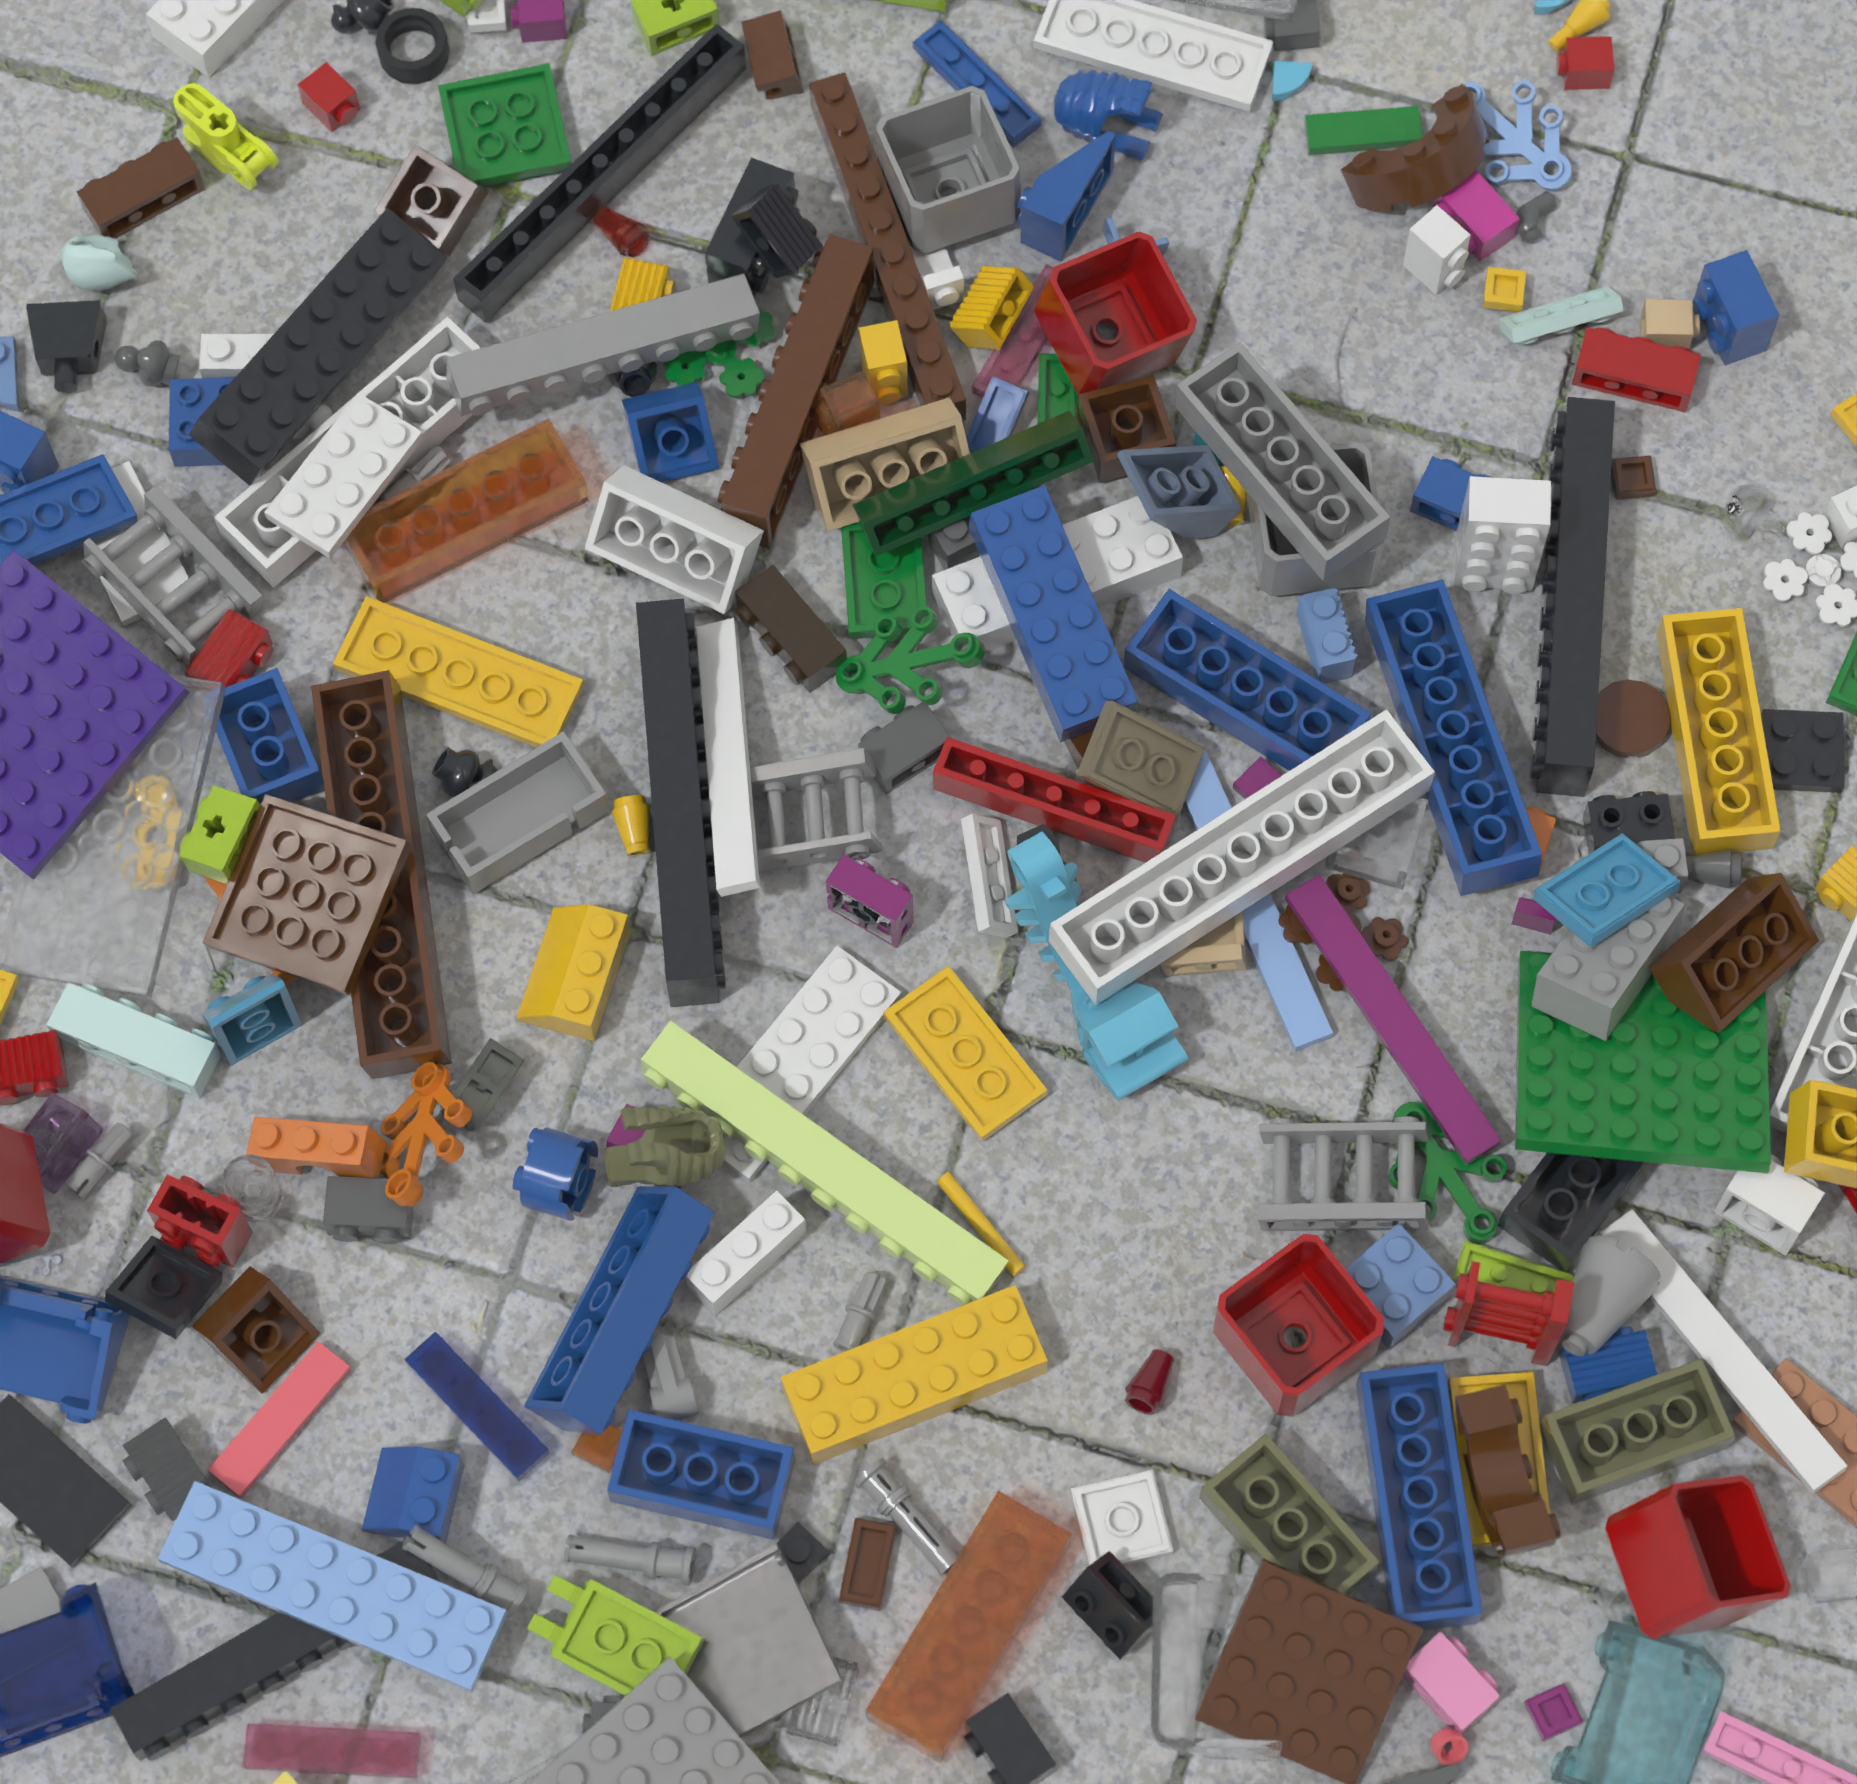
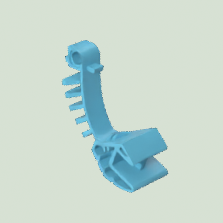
M1043 831L1008 850L1007 853L1014 875L1024 888L1005 899V904L1009 910H1021L1014 914L1016 922L1020 926L1037 925L1025 933L1030 943H1048V946L1039 951L1038 954L1043 962L1056 961L1059 969L1052 973L1054 978L1058 982L1065 980L1071 990V1003L1083 1057L1108 1091L1119 1101L1187 1062L1189 1059L1186 1052L1172 1033V1031L1179 1027L1158 990L1140 983L1131 982L1095 1005L1049 942L1050 923L1082 904L1081 902L1076 904L1082 892L1080 885L1074 881L1079 872L1077 865L1074 862L1064 865L1055 846Z

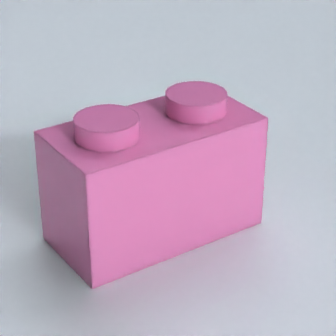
M1440 1631L1410 1658L1403 1678L1448 1727H1452L1460 1734H1463L1496 1704L1500 1697L1495 1691L1498 1685L1487 1671L1482 1668L1477 1671L1466 1659L1469 1656L1467 1650L1455 1637L1450 1636L1447 1639Z

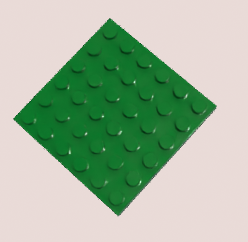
M1520 951L1518 960L1515 1150L1769 1173L1771 1166L1766 990L1723 1030L1714 1032L1669 1002L1652 973L1609 1037L1604 1041L1532 1007L1537 974L1552 953Z

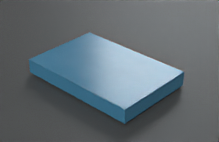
M1621 833L1536 888L1533 899L1592 948L1677 892L1681 881L1626 835Z

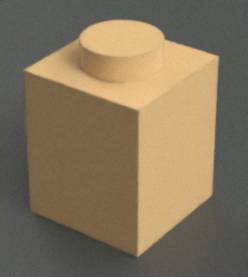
M1645 299L1640 316L1641 337L1648 338L1656 344L1668 347L1682 346L1689 349L1692 338H1698L1700 329L1699 314H1693L1692 300Z

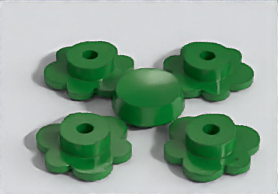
M758 307L760 312L758 332L736 342H747L750 347H758L761 341L767 342L772 340L775 336V329L771 325L773 316L769 312L762 313ZM733 339L717 343L714 347L702 352L694 351L691 353V351L681 353L675 359L663 362L664 367L667 369L665 373L666 380L676 382L678 386L693 383L695 380H703L706 375L703 368L706 365V360L714 366H724L725 371L720 374L719 381L722 385H725L727 395L732 398L741 397L743 394L747 396L754 395L757 391L756 386L763 383L765 376L762 369L755 367L753 359L746 358L741 361L738 358H734L737 345Z

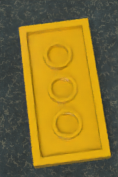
M949 965L883 1012V1017L981 1142L1047 1095L1048 1090Z
M1534 1372L1449 1378L1451 1413L1472 1547L1492 1545L1482 1525L1465 1468L1463 1454L1467 1453L1465 1435L1460 1436L1458 1433L1456 1396L1506 1385L1510 1399L1517 1398L1523 1422L1518 1424L1520 1449L1522 1454L1528 1455L1533 1473V1478L1529 1479L1533 1492L1541 1494L1547 1512L1550 1514Z

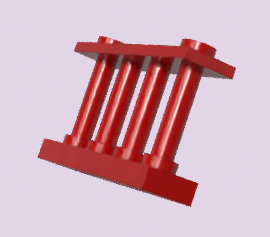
M1472 1261L1468 1274L1460 1273L1455 1295V1298H1458L1455 1307H1447L1443 1331L1450 1332L1448 1345L1456 1347L1462 1331L1526 1344V1349L1533 1350L1530 1363L1547 1366L1568 1322L1574 1282L1557 1279L1552 1292L1545 1291L1544 1295L1477 1281L1481 1263Z

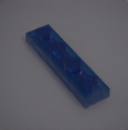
M436 1331L404 1359L413 1372L518 1482L550 1454L549 1449Z

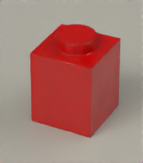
M1612 36L1566 37L1563 52H1557L1556 72L1557 76L1563 75L1564 90L1610 89L1615 70Z
M327 62L297 84L302 104L331 132H334L341 125L349 124L356 117L357 112L361 110L356 90Z

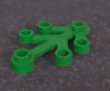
M921 606L912 613V627L888 658L877 660L887 644L898 639L902 631L900 623L893 616L883 615L875 622L874 630L876 635L862 653L848 657L838 666L835 675L836 683L844 692L849 694L868 693L878 700L880 706L886 712L896 714L904 708L906 704L905 696L896 687H885L875 679L891 675L913 690L924 704L934 705L942 698V687L934 679L923 678L915 673L913 669L955 660L963 668H973L983 660L985 647L974 634L965 632L957 634L949 644L913 652L926 634L935 630L938 625L937 615L929 607ZM929 615L928 621L920 624L921 619ZM892 624L891 630L883 633L885 627ZM968 644L964 651H960L964 645ZM858 669L856 675L850 677L851 674ZM934 687L930 695L924 696L928 688ZM892 696H897L893 704L887 705L888 700Z
M1408 1102L1401 1105L1395 1111L1392 1122L1398 1117L1416 1116L1421 1122H1426L1429 1133V1142H1415V1148L1418 1145L1426 1157L1417 1199L1419 1202H1426V1205L1431 1209V1214L1428 1215V1223L1436 1215L1437 1206L1434 1200L1440 1178L1466 1218L1463 1224L1465 1237L1470 1242L1478 1245L1490 1242L1498 1228L1497 1218L1490 1210L1479 1207L1455 1170L1482 1176L1487 1182L1496 1183L1501 1181L1507 1169L1506 1162L1498 1155H1490L1485 1159L1478 1158L1465 1165L1457 1152L1441 1149L1433 1138L1435 1136L1447 1139L1426 1106L1417 1102ZM1398 1154L1396 1163L1390 1168L1388 1181L1395 1189H1398V1181L1394 1177V1173L1398 1170ZM1495 1163L1500 1167L1501 1172L1497 1175H1492L1486 1170V1165ZM1484 1218L1488 1221L1489 1227L1485 1230H1480L1474 1225V1220Z

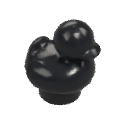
M347 0L346 7L334 4L332 6L334 12L331 15L332 27L337 32L349 33L358 23L368 31L369 35H376L382 21L394 9L393 0Z
M655 361L643 364L635 371H619L608 374V377L612 384L620 389L623 394L629 397L643 395L649 390L650 385L656 379L658 372L657 364Z
M448 747L436 761L432 775L441 780L442 789L448 796L455 797L469 789L473 781L477 784L497 772L498 769L493 765L492 759L480 765L479 756L472 750L466 749L456 752Z

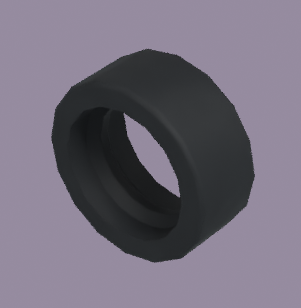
M422 8L401 9L394 11L386 17L377 29L375 44L382 69L391 78L401 83L419 84L432 80L446 66L450 51L448 38L443 23L435 14ZM423 31L433 37L435 46L432 52L423 59L402 61L391 53L390 47L393 40L402 33Z

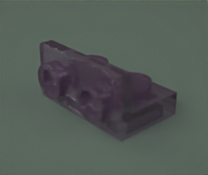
M53 1092L24 1128L25 1132L33 1136L41 1183L47 1191L52 1194L58 1192L65 1180L68 1179L87 1154L86 1151L93 1146L103 1132V1128L84 1109Z

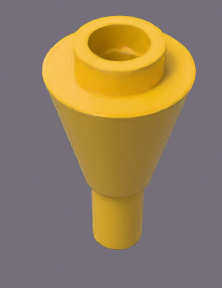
M1579 0L1565 21L1564 27L1547 41L1549 46L1555 52H1558L1564 47L1566 37H1579L1611 20L1608 12L1611 10L1609 2L1607 0Z

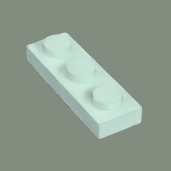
M1606 286L1501 317L1499 322L1501 332L1511 342L1530 344L1539 339L1538 336L1548 333H1567L1574 330L1575 325L1586 322L1600 323L1607 321L1611 318V315L1623 312L1621 296Z

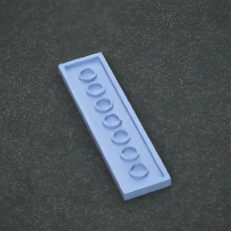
M194 1481L158 1557L160 1563L470 1692H473L508 1614L506 1609L196 1481Z

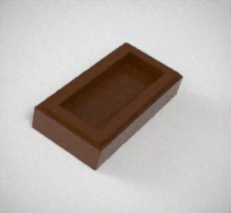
M855 1517L838 1599L839 1603L881 1611L897 1525Z

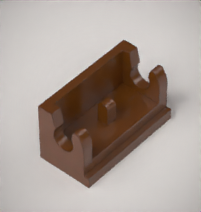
M779 10L742 21V29L757 91H765V96L768 100L795 93L797 95L804 93L790 27L782 11Z

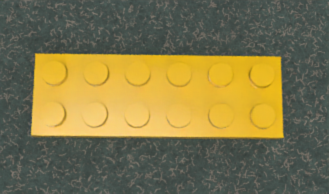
M368 596L365 597L333 662L334 670L352 677L390 670L401 687L402 696L535 748L563 732L584 688V681L581 678Z

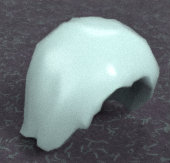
M102 235L76 236L68 240L61 250L64 271L71 282L78 288L97 292L131 279H137L136 269H133L131 260L121 253L118 247V240Z

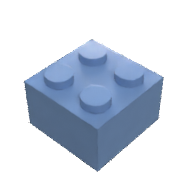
M1400 1223L1395 1225L1345 1268L1384 1317L1383 1333L1380 1340L1389 1350L1450 1299L1456 1285Z

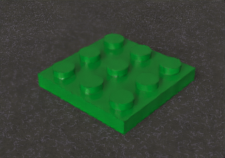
M550 63L438 85L455 169L482 187L564 171L572 164Z

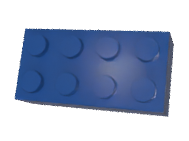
M628 1409L607 1493L612 1503L775 1540L795 1462L794 1448Z

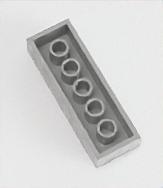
M1238 342L1176 385V409L1322 581L1328 579L1387 537L1390 522L1389 514L1241 342Z

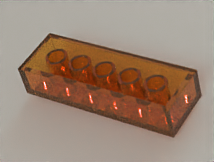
M547 419L371 506L343 543L375 600L386 603L588 502L586 481L550 419Z
M997 1491L866 1708V1720L936 1762L941 1763L1070 1547L1072 1533L1004 1493Z

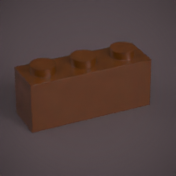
M178 137L168 142H161L155 145L150 152L135 160H128L122 163L117 170L110 174L89 181L82 189L76 192L85 214L98 234L116 239L206 189L199 169Z

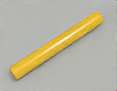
M950 1172L943 1174L937 1180L939 1186L985 1243L1009 1260L1006 1269L1010 1274L1016 1277L1026 1269L1025 1264Z

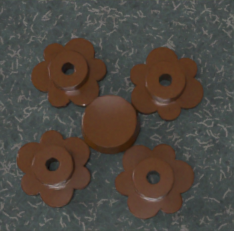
M1345 871L1342 876L1339 874L1330 875L1326 880V884L1375 956L1381 955L1388 961L1396 960L1400 955V949L1404 948L1408 942L1407 937L1401 934L1403 931L1401 922L1394 918L1384 921L1381 917H1375L1371 921V926H1366L1361 931V922L1353 912L1355 908L1363 909L1366 907V896L1370 891L1369 883L1362 878L1356 879V875L1352 871ZM1287 905L1286 913L1281 914L1278 919L1279 925L1284 928V939L1289 943H1298L1301 940L1306 945L1312 944L1313 940L1290 906ZM1321 954L1318 959L1320 966L1315 973L1317 980L1320 983L1329 984L1330 988L1335 992L1341 991L1344 988L1343 984Z

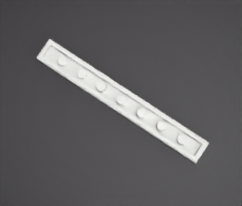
M734 618L696 627L716 889L721 897L760 888L739 630Z
M1633 1209L1599 1232L1600 1236L1619 1240L1616 1245L1617 1248L1628 1253L1631 1247H1633L1654 1263L1660 1271L1661 1277L1658 1280L1660 1283L1657 1290L1649 1299L1698 1358L1703 1359L1708 1370L1812 1495L1846 1471V1463Z

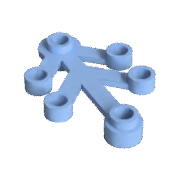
M1526 80L1519 81L1512 89L1513 99L1517 104V128L1487 102L1484 89L1479 84L1474 82L1463 84L1470 91L1477 94L1474 100L1483 121L1504 139L1489 140V143H1486L1483 148L1486 154L1485 157L1522 155L1531 163L1528 165L1507 166L1502 160L1491 161L1485 170L1490 184L1501 186L1506 182L1535 180L1541 188L1553 191L1564 187L1571 178L1572 169L1569 160L1560 154V127L1563 124V114L1558 106L1547 105L1540 112V122L1545 129L1544 152H1542L1532 140V103L1535 101L1536 92L1531 82ZM1529 89L1531 91L1529 97L1521 99L1517 96L1519 90ZM1549 113H1555L1559 116L1554 123H1547L1544 119ZM1549 165L1559 167V171L1555 175H1547L1545 173V169ZM1495 168H1502L1504 170V174L1500 178H1493L1491 172Z

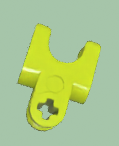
M192 83L183 86L177 91L173 103L178 117L186 123L183 128V134L187 145L218 171L224 174H231L232 178L248 190H252L257 186L255 178L267 167L274 169L279 165V160L272 149L260 138L253 136L237 123L235 114L201 85Z

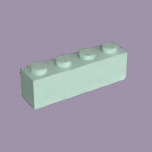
M68 982L46 1024L49 1031L56 1030L62 1042L189 1095L201 1098L221 1058L218 1047L214 1043L215 1039L211 1035L198 1029H192L191 1033L178 1028L176 1021L157 1013L155 1017H151L142 1013V1009L129 1000L120 998L118 1002L104 997L105 993L93 985L83 983L79 987Z

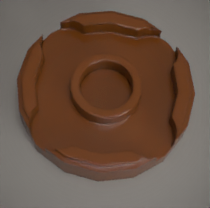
M1627 679L1611 683L1598 694L1596 741L1604 750L1617 757L1627 758L1628 756L1642 757L1649 755L1660 747L1668 734L1671 714L1667 701L1657 689L1642 681Z

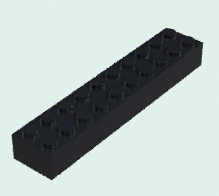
M1567 397L1564 411H1557L1555 428H1552L1550 451L1554 452L1553 463H1550L1548 481H1551L1552 487L1550 528L1543 557L1547 559L1546 571H1543L1541 594L1545 595L1544 607H1541L1539 631H1543L1542 644L1539 643L1537 653V667L1541 669L1540 678L1536 682L1534 700L1535 704L1539 705L1537 717L1534 718L1532 741H1536L1535 754H1532L1530 765V778L1537 779L1536 793L1584 797L1595 765L1615 401Z
M684 598L636 603L639 650L665 976L670 1006L682 1007L720 1003L718 989H726V979L721 951L723 950L719 919V896L716 889L694 612L686 613Z

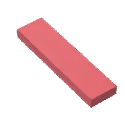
M318 1341L209 1467L208 1472L242 1499L352 1370L351 1367Z

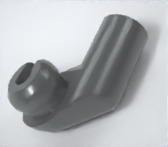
M1548 191L1523 204L1517 210L1516 215L1520 220L1516 233L1520 234L1521 240L1525 243L1533 242L1540 237L1541 230L1537 226L1539 224V217L1556 208L1555 200Z

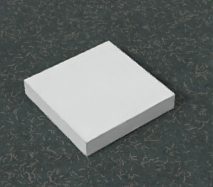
M1153 1470L1071 1488L1070 1492L1088 1565L1108 1551L1123 1565L1173 1554L1174 1550Z

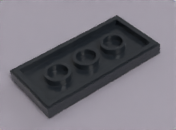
M10 1394L1 1401L0 1503L73 1568L132 1505Z

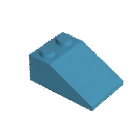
M274 973L267 977L258 976L245 984L244 990L231 997L223 996L216 999L208 1006L207 1011L201 1013L231 1066L302 1026L286 985Z

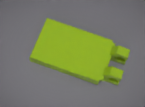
M554 1575L547 1590L574 1604L563 1626L534 1613L527 1627L528 1630L553 1642L550 1649L553 1651L551 1657L624 1696L668 1657H671L687 1675L705 1638L593 1579H590L589 1582L585 1581L581 1588L557 1575Z

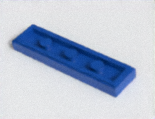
M942 20L913 41V49L955 91L970 86L985 91L1006 139L1013 148L1042 126V119Z

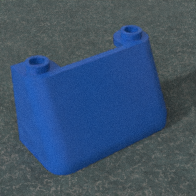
M0 1276V1390L60 1403L59 1409L66 1413V1419L72 1422L90 1423L92 1420L95 1421L101 1416L130 1315L105 1302L104 1299Z

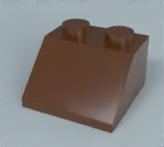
M251 1266L191 1326L223 1360L261 1394L320 1334L316 1327L269 1278Z

